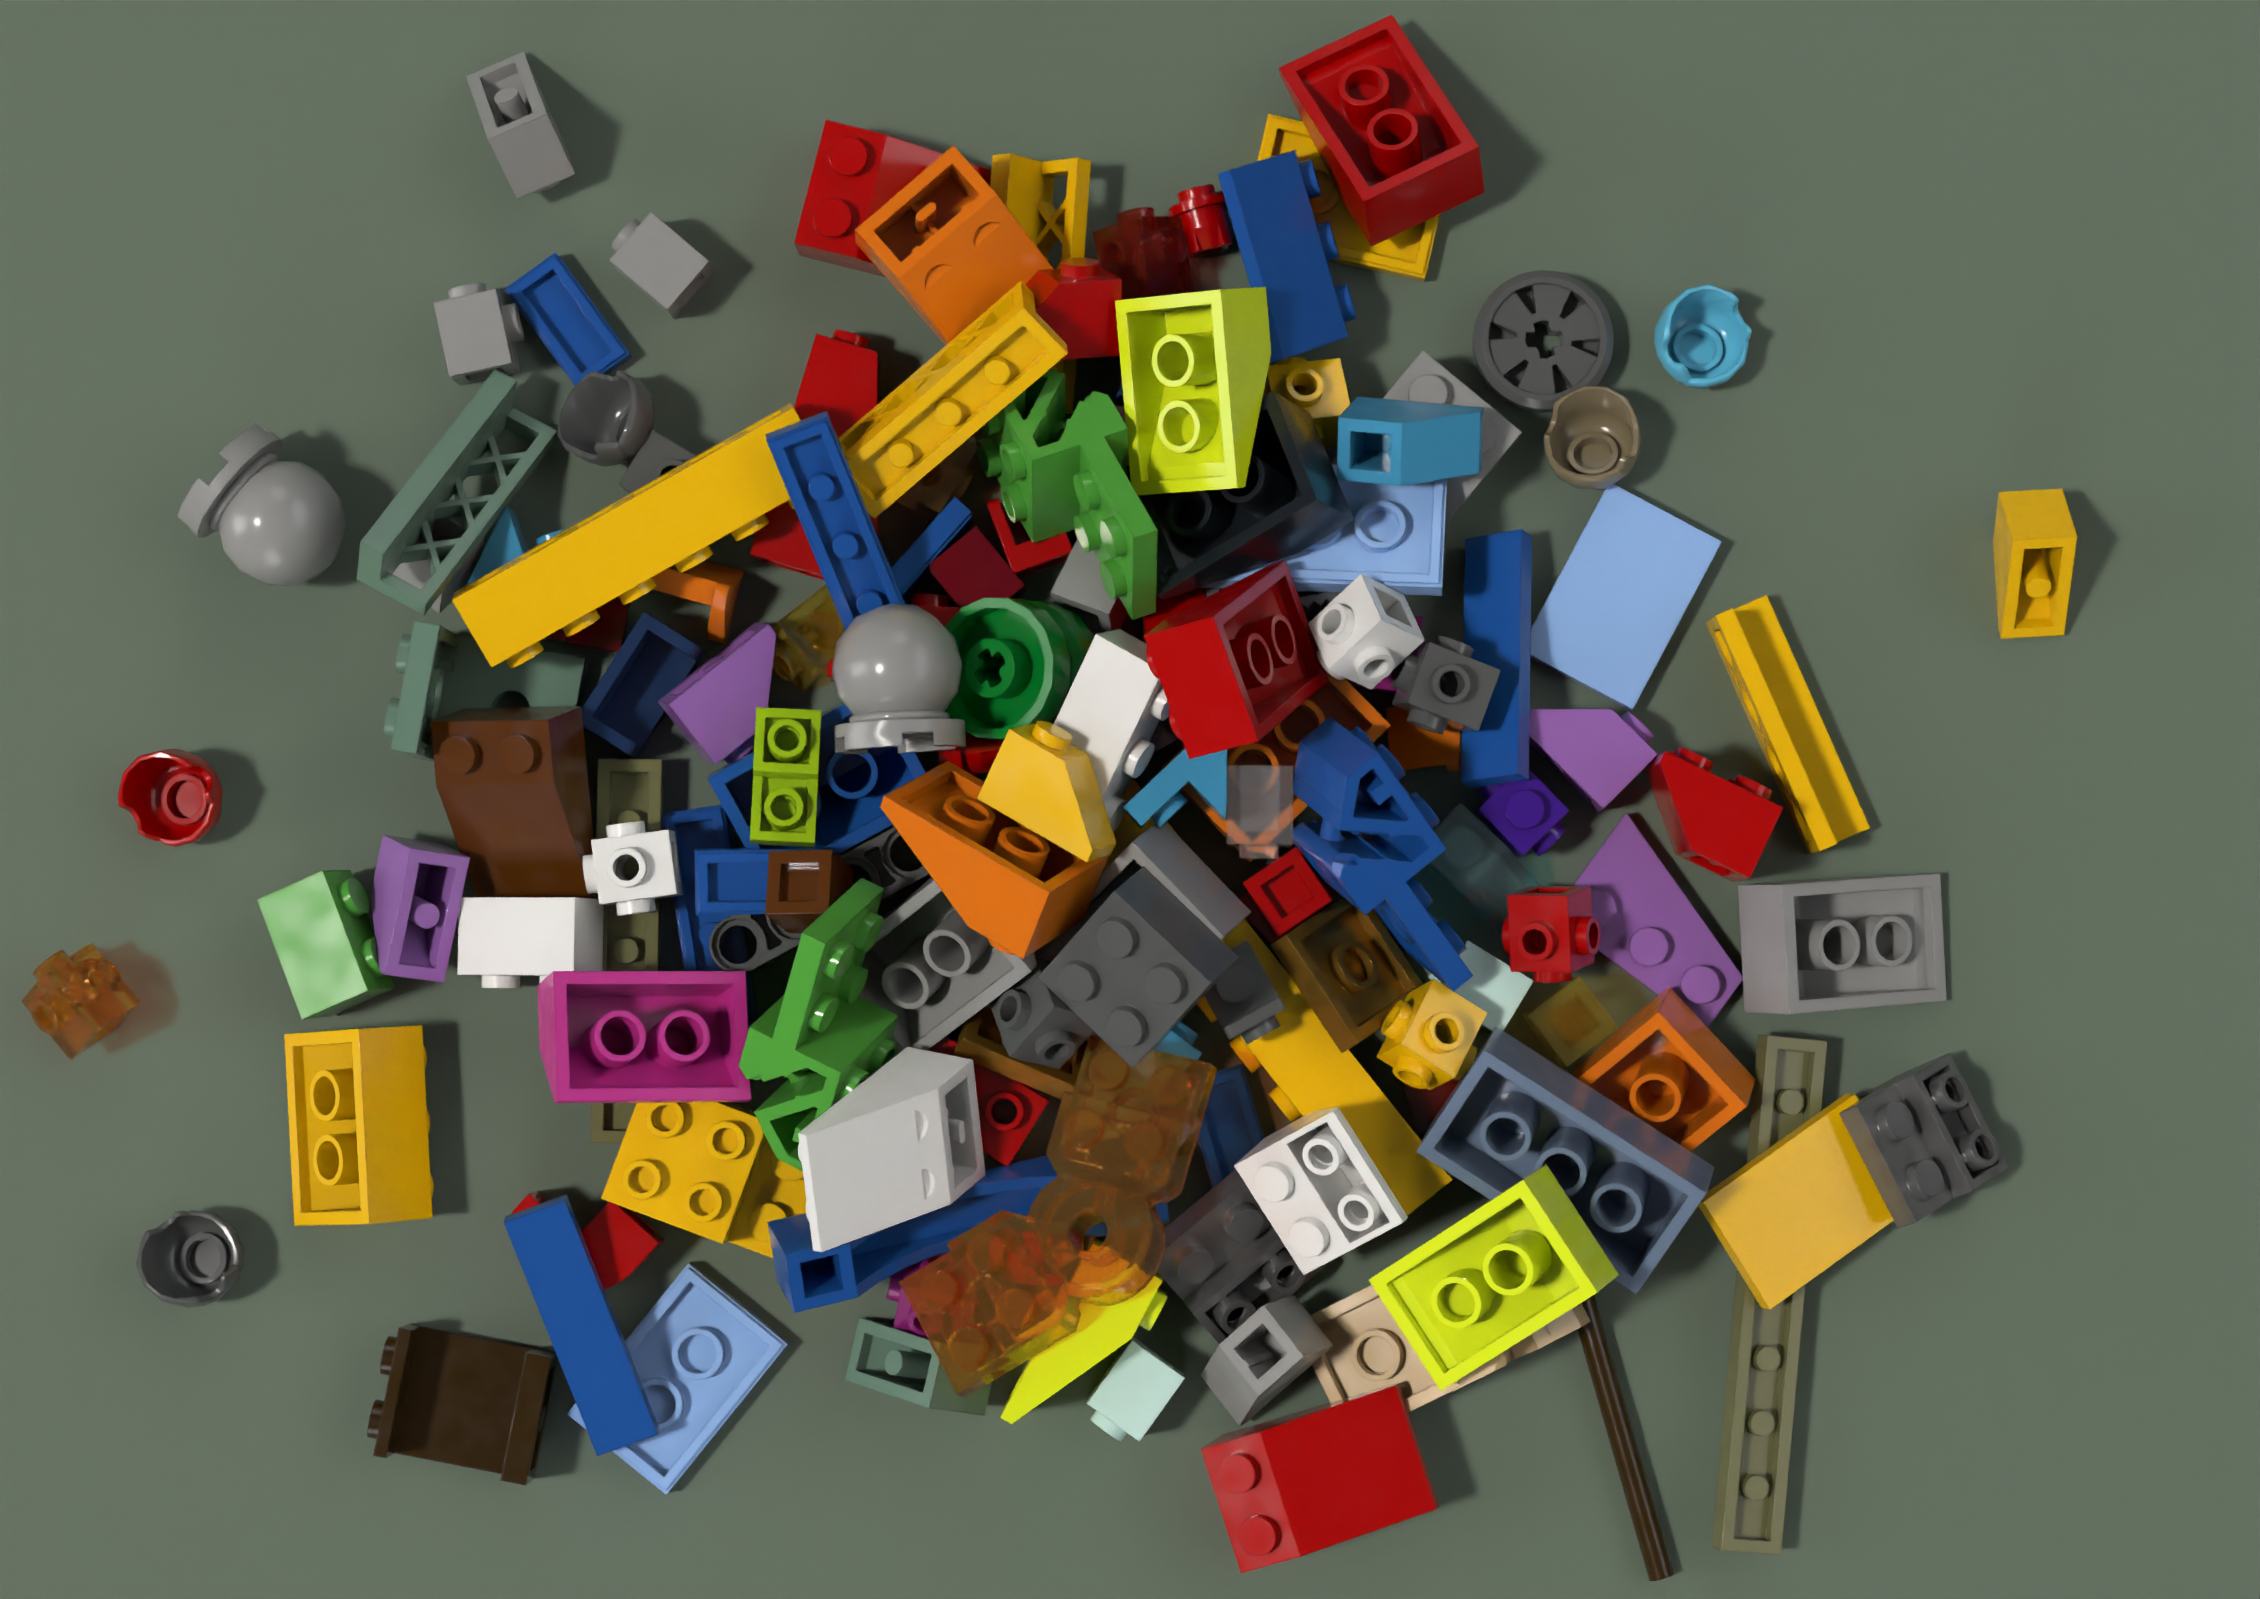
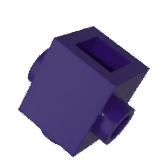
M1530 769L1529 780L1482 786L1476 792L1484 802L1472 813L1516 858L1523 856L1529 849L1538 857L1541 856L1566 831L1558 821L1569 810Z

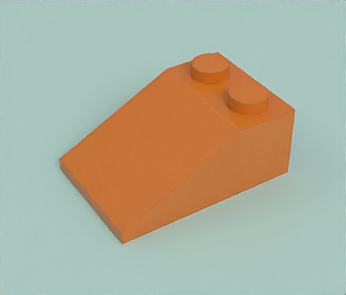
M949 761L886 794L883 797L880 808L967 926L987 937L989 943L995 949L1024 959L1084 920L1109 855L1085 862L983 803L977 797L984 781Z
M1670 987L1666 988L1625 1022L1571 1074L1690 1152L1747 1107L1756 1081L1753 1075Z

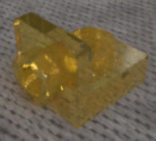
M824 585L775 624L773 628L776 633L773 670L782 679L789 682L792 681L801 692H805L814 685L820 674L827 669L828 663L834 659L836 643L845 632V629L827 585Z

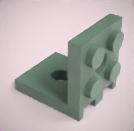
M414 620L412 634H403L399 642L396 671L404 673L400 699L391 698L385 716L384 735L392 737L391 750L416 759L434 762L430 721L464 708H496L498 701L504 695L513 692L523 694L528 700L530 707L580 706L588 660L582 657L542 651L517 667L510 669L506 660L491 668L475 639L459 636L438 624Z

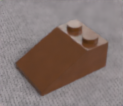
M581 706L464 708L430 721L436 786L460 853L470 857L467 873L476 897H597L598 893L588 894L583 873V855L593 854L591 845L593 830Z

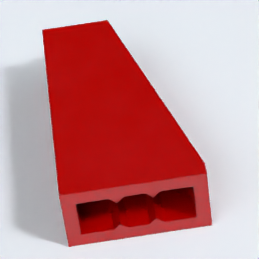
M834 329L832 338L816 334L794 405L800 420L827 411L839 438L881 402V360L877 351L868 349L871 342L869 339L839 329ZM786 501L766 512L765 515L769 523L756 531L750 555L754 560L825 581L795 509H791ZM870 515L880 539V515L876 518Z

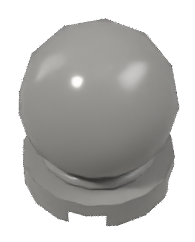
M253 424L242 431L219 453L228 463L209 486L200 478L196 480L182 502L177 516L198 538L207 537L219 530L224 553L241 573L269 585L296 586L320 576L333 563L342 550L346 529L343 503L324 474L302 462L278 461L283 447L282 440L272 431L267 432L258 424Z
M902 603L887 604L855 617L838 639L832 674L838 698L853 716L849 718V723L834 726L835 753L868 754L869 748L897 746L898 753L954 750L955 747H966L965 720L949 719V713L945 712L959 690L962 662L955 637L933 615L916 605Z

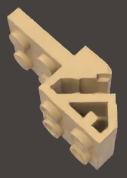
M1370 1285L1310 1315L1333 1344L1312 1366L1330 1403L1399 1383L1408 1412L1506 1366L1510 1361L1540 1349L1591 1321L1582 1303L1440 1391L1373 1286Z

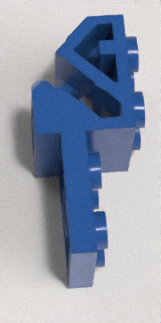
M1329 717L1300 741L1292 793L1321 815L1323 820H1313L1312 823L1301 822L1293 827L1292 841L1320 878L1364 915L1374 909L1403 950L1454 992L1473 976L1459 956L1467 948L1445 920L1441 919L1438 922L1427 907L1433 903V900L1414 877L1415 874L1446 850V847L1433 830L1440 821L1431 807L1418 793L1414 792L1410 795L1399 781L1406 773L1397 759L1384 745L1380 744L1376 747L1366 733L1358 726L1348 731Z

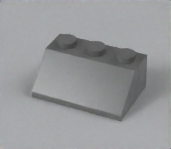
M931 877L882 916L883 925L879 936L870 950L865 953L862 967L868 970V976L859 996L899 1015L891 1040L898 1044L896 1055L906 1047L928 1050L1029 974L1037 966L1035 954L1033 952L1022 959L1017 955L1006 954L995 949L989 943L987 937L967 926Z

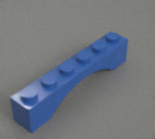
M1140 1133L1012 1163L1008 1167L1004 1165L985 1170L986 1175L951 1205L823 1252L813 1251L810 1223L806 1213L770 1221L767 1223L776 1280L794 1313L858 1298L878 1282L908 1266L935 1255L969 1245L1004 1238L1042 1234L1112 1236L1169 1222L1163 1163Z

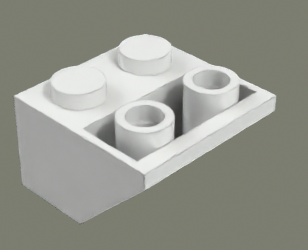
M1338 1106L1312 1111L1261 1140L1234 1165L1303 1275L1402 1224L1408 1218Z

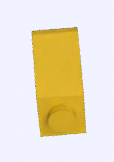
M2062 488L1998 492L1993 535L1998 630L2001 639L2061 636L2065 633L2077 534Z
M1037 721L1036 724L1032 723L1009 729L977 799L1085 862L1111 855L1116 845V840L1089 754L1070 744L1073 737L1066 730L1046 721Z

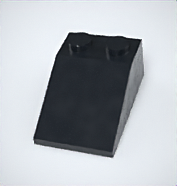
M1271 391L1262 398L1245 487L1138 495L1158 530L1156 595L1163 600L1300 553L1354 520L1310 412L1274 391Z

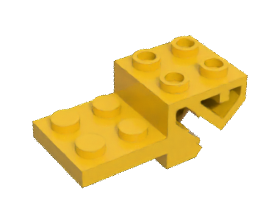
M732 1102L636 1103L601 1196L603 1200L721 1244L728 1241L773 1258L767 1222L806 1213L807 1201L803 1171L776 1158L754 1114V1110Z

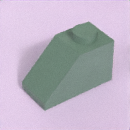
M859 1318L846 1372V1381L926 1408L985 1416L999 1352L970 1343L966 1345L935 1337H925L914 1332L893 1328V1324Z

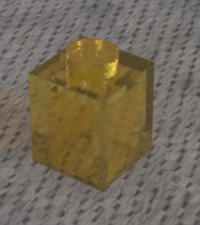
M1573 976L1572 980L1561 984L1521 1015L1559 1066L1568 1067L1619 1028L1580 976Z

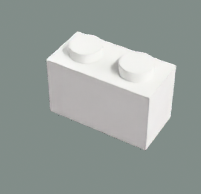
M462 897L458 914L457 975H482V988H520L521 976H540V984L553 971H602L604 905L599 904V899L576 897Z

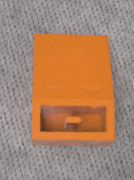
M954 145L855 229V243L945 345L1018 282L1022 281L1026 284L1038 270L1053 269L999 196Z

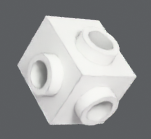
M1360 574L1308 623L1319 648L1317 658L1322 667L1336 679L1344 680L1347 678L1371 690L1425 641L1404 594L1363 574Z
M644 821L606 826L607 838L591 840L593 854L583 855V873L588 894L598 893L600 905L616 904L617 916L656 911L655 899L683 895L675 831L668 829L646 832ZM634 857L638 861L639 871L633 879L628 880L624 876L623 866L628 859Z

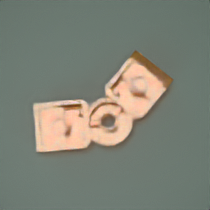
M1090 1035L1073 1093L1064 1091L1046 1151L1058 1176L1040 1191L1033 1201L1028 1215L1025 1216L1005 1210L999 1211L946 1243L950 1250L948 1253L899 1281L957 1395L963 1398L969 1396L1076 1332L1081 1316L1079 1310L1080 1303L1094 1304L1096 1306L1116 1305L1134 1297L1150 1283L1162 1262L1166 1242L1165 1229L1155 1205L1158 1203L1166 1204L1182 1194L1218 1070L1211 1063L1152 1050L1141 1062L1132 1068L1100 1037ZM1097 1223H1106L1107 1236L1103 1244L1095 1250L1085 1251L1083 1240L1088 1229Z

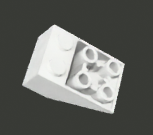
M906 1047L798 1133V1156L803 1169L807 1200L806 1216L810 1223L813 1251L823 1252L951 1205L986 1175L972 1059Z

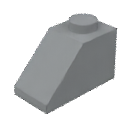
M524 51L466 76L487 139L517 199L532 192L547 191L555 187L561 180L575 174L564 142Z

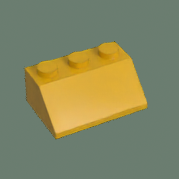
M422 1025L284 1034L294 1226L376 1224L433 1218L432 1196L434 1182L430 1173L428 1139L430 1115L427 1110L425 1084L427 1053L423 1045Z

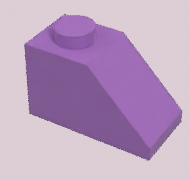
M755 622L657 701L700 757L706 762L717 765L720 761L724 760L729 765L742 758L754 748L755 737L753 735L755 734L756 707L768 708L776 642V633L769 624Z
M1530 709L1529 745L1597 812L1604 809L1657 755L1648 745L1654 736L1641 721L1628 711L1620 717L1613 709Z
M390 835L382 836L370 894L379 969L382 974L445 982L470 857L442 843Z

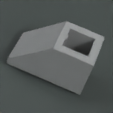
M1292 1295L1264 1304L1218 1345L1200 1376L1236 1423L1241 1426L1326 1353L1333 1344L1298 1299Z

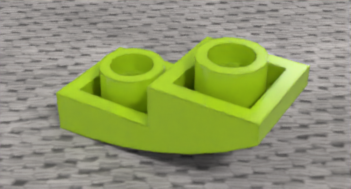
M756 707L750 844L815 847L822 710Z

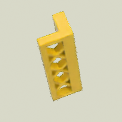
M1012 153L993 155L990 187L999 196L1048 261L1049 251L1058 239L1062 244L1061 260L1084 258L1091 161L1079 157L1038 161ZM1068 176L1066 198L1056 210L1053 206L1054 178ZM1061 262L1059 263L1056 269L1061 268ZM1077 359L1060 360L1051 367L1052 370L1065 373V414H1073Z
M1022 281L1018 282L838 438L866 508L874 518L880 515L1068 354L1067 344L1036 313L1034 293Z
M1765 595L1735 609L1731 608L1705 622L1807 853L1820 852L1836 845L1839 841L1869 829L1870 826L1768 596Z

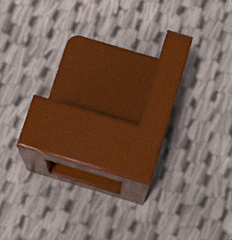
M833 850L769 851L765 915L788 933H802L853 886V869Z

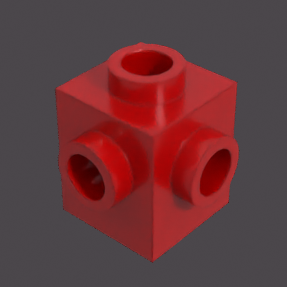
M1529 886L1507 895L1508 916L1505 918L1502 927V943L1506 953L1510 954L1511 972H1533L1535 982L1559 983L1572 980V972L1594 963V955L1598 952L1601 933L1597 918L1592 916L1591 886Z

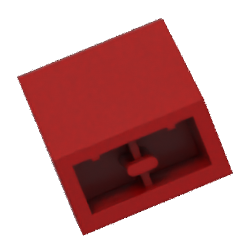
M1679 747L1677 752L1671 751L1668 753L1665 751L1655 756L1647 765L1645 772L1675 855L1731 882L1749 879L1783 810V807L1769 801L1773 791L1741 775H1737L1735 780L1729 778L1728 781L1710 773L1714 765L1712 761L1682 747Z

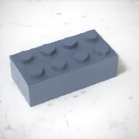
M1496 1026L1476 1055L1468 1071L1460 1079L1430 1124L1416 1151L1490 1200L1547 1164L1619 1275L1614 1280L1635 1294L1641 1289L1706 1195L1715 1168Z

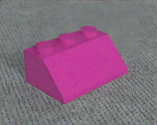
M553 971L537 986L539 1050L555 1104L748 1102L751 1100L750 1079L747 1080L739 1068L748 1034L745 971Z

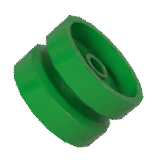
M982 598L962 607L945 626L955 637L962 662L959 690L945 712L949 713L951 719L965 720L966 732L977 738L1005 739L1009 729L1032 723L1036 724L1037 721H1046L1054 724L1094 639L1093 633L1077 613L1056 602L1026 601L1011 598Z

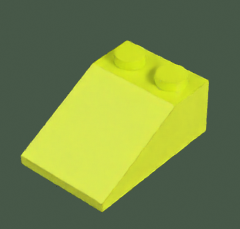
M1266 287L1219 289L1116 300L1115 309L1125 423L1128 428L1130 480L1137 495L1245 487L1271 357Z
M1545 1164L1370 1278L1369 1282L1440 1391L1595 1295L1619 1274L1547 1164Z
M1094 1237L1011 1392L1000 1418L1013 1424L1131 1340L1138 1326L1150 1331L1168 1297L1166 1296L1167 1292L1159 1288L1163 1281L1162 1276L1155 1269Z

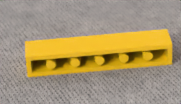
M792 404L785 405L454 592L452 602L491 668L506 660L510 669L525 663L544 650L540 640L561 628L567 637L585 629L600 619L596 609L616 597H619L623 605L640 598L657 586L652 577L674 564L679 573L693 568L713 555L708 545L729 533L732 534L735 541L755 533L769 523L765 513L787 501L791 509H795L766 441V434L801 421Z

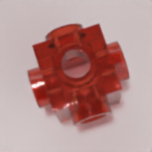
M1152 207L1134 208L1116 214L1117 224L1093 232L1100 267L1122 279V300L1195 291L1181 217L1155 216L1154 208Z

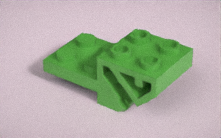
M1049 369L981 427L983 439L976 441V452L980 465L987 477L996 476L1001 485V498L1008 517L1013 523L1021 521L1032 543L1075 530L1082 549L1086 553L1094 551L1099 560L1101 579L1110 598H1120L1132 620L1155 613L1158 530L1127 478L1128 428L1109 395L1092 391L1091 395L1087 396L1084 402L1079 401L1073 415L1065 422V373Z
M863 878L858 880L802 932L785 994L749 1027L739 1063V1068L747 1080L751 1078L754 1080L762 1079L765 1082L783 1075L785 1078L788 1077L754 1111V1114L776 1158L801 1171L803 1169L798 1156V1133L894 1058L898 1049V1044L891 1040L899 1015L859 996L868 976V970L862 967L865 953L870 950L877 940L883 925V917L878 915L877 912L884 888Z

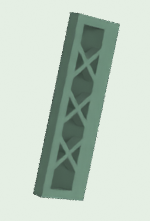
M496 369L493 370L361 540L356 578L358 581L422 615L427 613L556 441L557 430L513 408L517 380ZM506 427L533 443L527 451L500 455L495 439ZM485 452H487L488 457L482 458ZM511 470L508 476H506L505 471ZM489 473L494 474L498 486L494 494L471 498L466 497L462 484L466 477ZM454 494L455 500L449 501ZM479 513L477 517L473 519L472 514ZM461 516L465 529L461 538L433 541L429 528L433 520ZM421 538L422 544H416ZM445 557V559L440 564L439 558ZM421 560L428 561L432 574L422 589L393 575L400 564Z

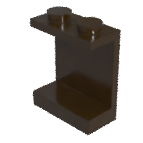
M414 1324L400 1327L397 1337L388 1336L382 1353L380 1374L388 1375L389 1379L384 1401L375 1400L369 1418L367 1437L376 1439L373 1456L387 1458L395 1453L501 1474L500 1481L526 1486L535 1478L558 1362L556 1352Z

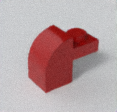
M538 1191L529 1193L511 1213L522 1211L548 1200ZM608 1202L582 1231L604 1290L633 1275L665 1241L635 1211Z

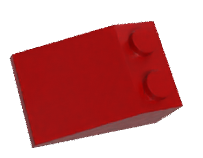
M1389 15L1279 67L1280 76L1343 203L1371 247L1485 193L1478 144L1393 15Z
M825 120L794 241L799 255L885 277L855 243V229L937 160L942 153L890 135ZM970 163L990 186L991 170Z
M1286 560L1275 562L1168 616L1144 635L1147 644L1146 658L1153 675L1160 679L1170 706L1169 721L1176 737L1183 741L1189 759L1260 741L1329 680L1325 669L1317 658L1318 648L1308 625V620Z
M1399 1383L1229 1432L1201 1448L1241 1573L1298 1558L1439 1508V1503Z

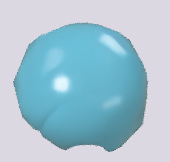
M1711 284L1688 288L1662 310L1654 329V346L1662 366L1675 381L1681 382L1687 387L1704 389L1724 384L1745 364L1749 346L1748 340L1751 337L1752 330L1744 322L1738 310L1739 299L1732 292Z

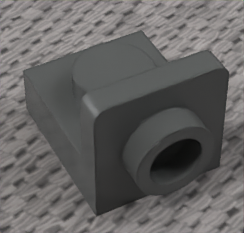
M1248 940L1231 949L1239 958L1209 989L1204 997L1227 1038L1230 1040L1241 1034L1245 1043L1249 1044L1281 1026L1275 1014L1284 1010L1286 1006L1277 994Z

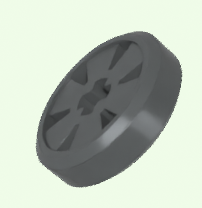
M1548 270L1531 271L1517 275L1495 289L1485 301L1478 314L1472 337L1474 361L1487 387L1507 404L1521 410L1539 413L1553 412V405L1561 396L1581 386H1597L1608 369L1614 345L1612 322L1605 305L1597 294L1582 281L1570 275ZM1535 326H1546V332L1549 336L1559 337L1560 346L1552 347L1550 350L1551 357L1540 358L1537 348L1527 347L1525 338L1533 337Z

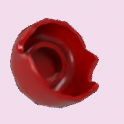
M173 748L138 756L122 773L117 798L118 805L128 810L135 819L138 833L141 836L153 841H160L166 845L178 847L202 840L218 823L221 816L223 792L217 774L206 760L187 751Z

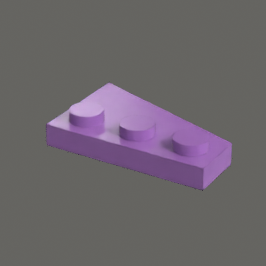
M1626 813L1613 828L1572 886H1591L1592 916L1597 918L1601 933L1598 953L1656 996L1670 987L1696 1016L1709 1027L1739 986L1743 976Z

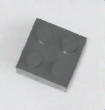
M1143 866L1106 899L1038 978L1125 1062L1134 1068L1166 1038L1239 956Z

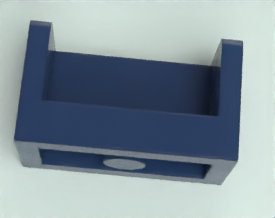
M643 612L582 707L583 726L628 755L638 759L667 714L657 701L691 675L706 652L690 640Z

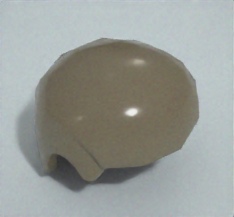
M1581 386L1561 396L1553 405L1551 421L1544 434L1545 456L1549 459L1551 469L1557 478L1577 489H1607L1627 476L1636 464L1641 449L1640 424L1629 399L1608 386Z

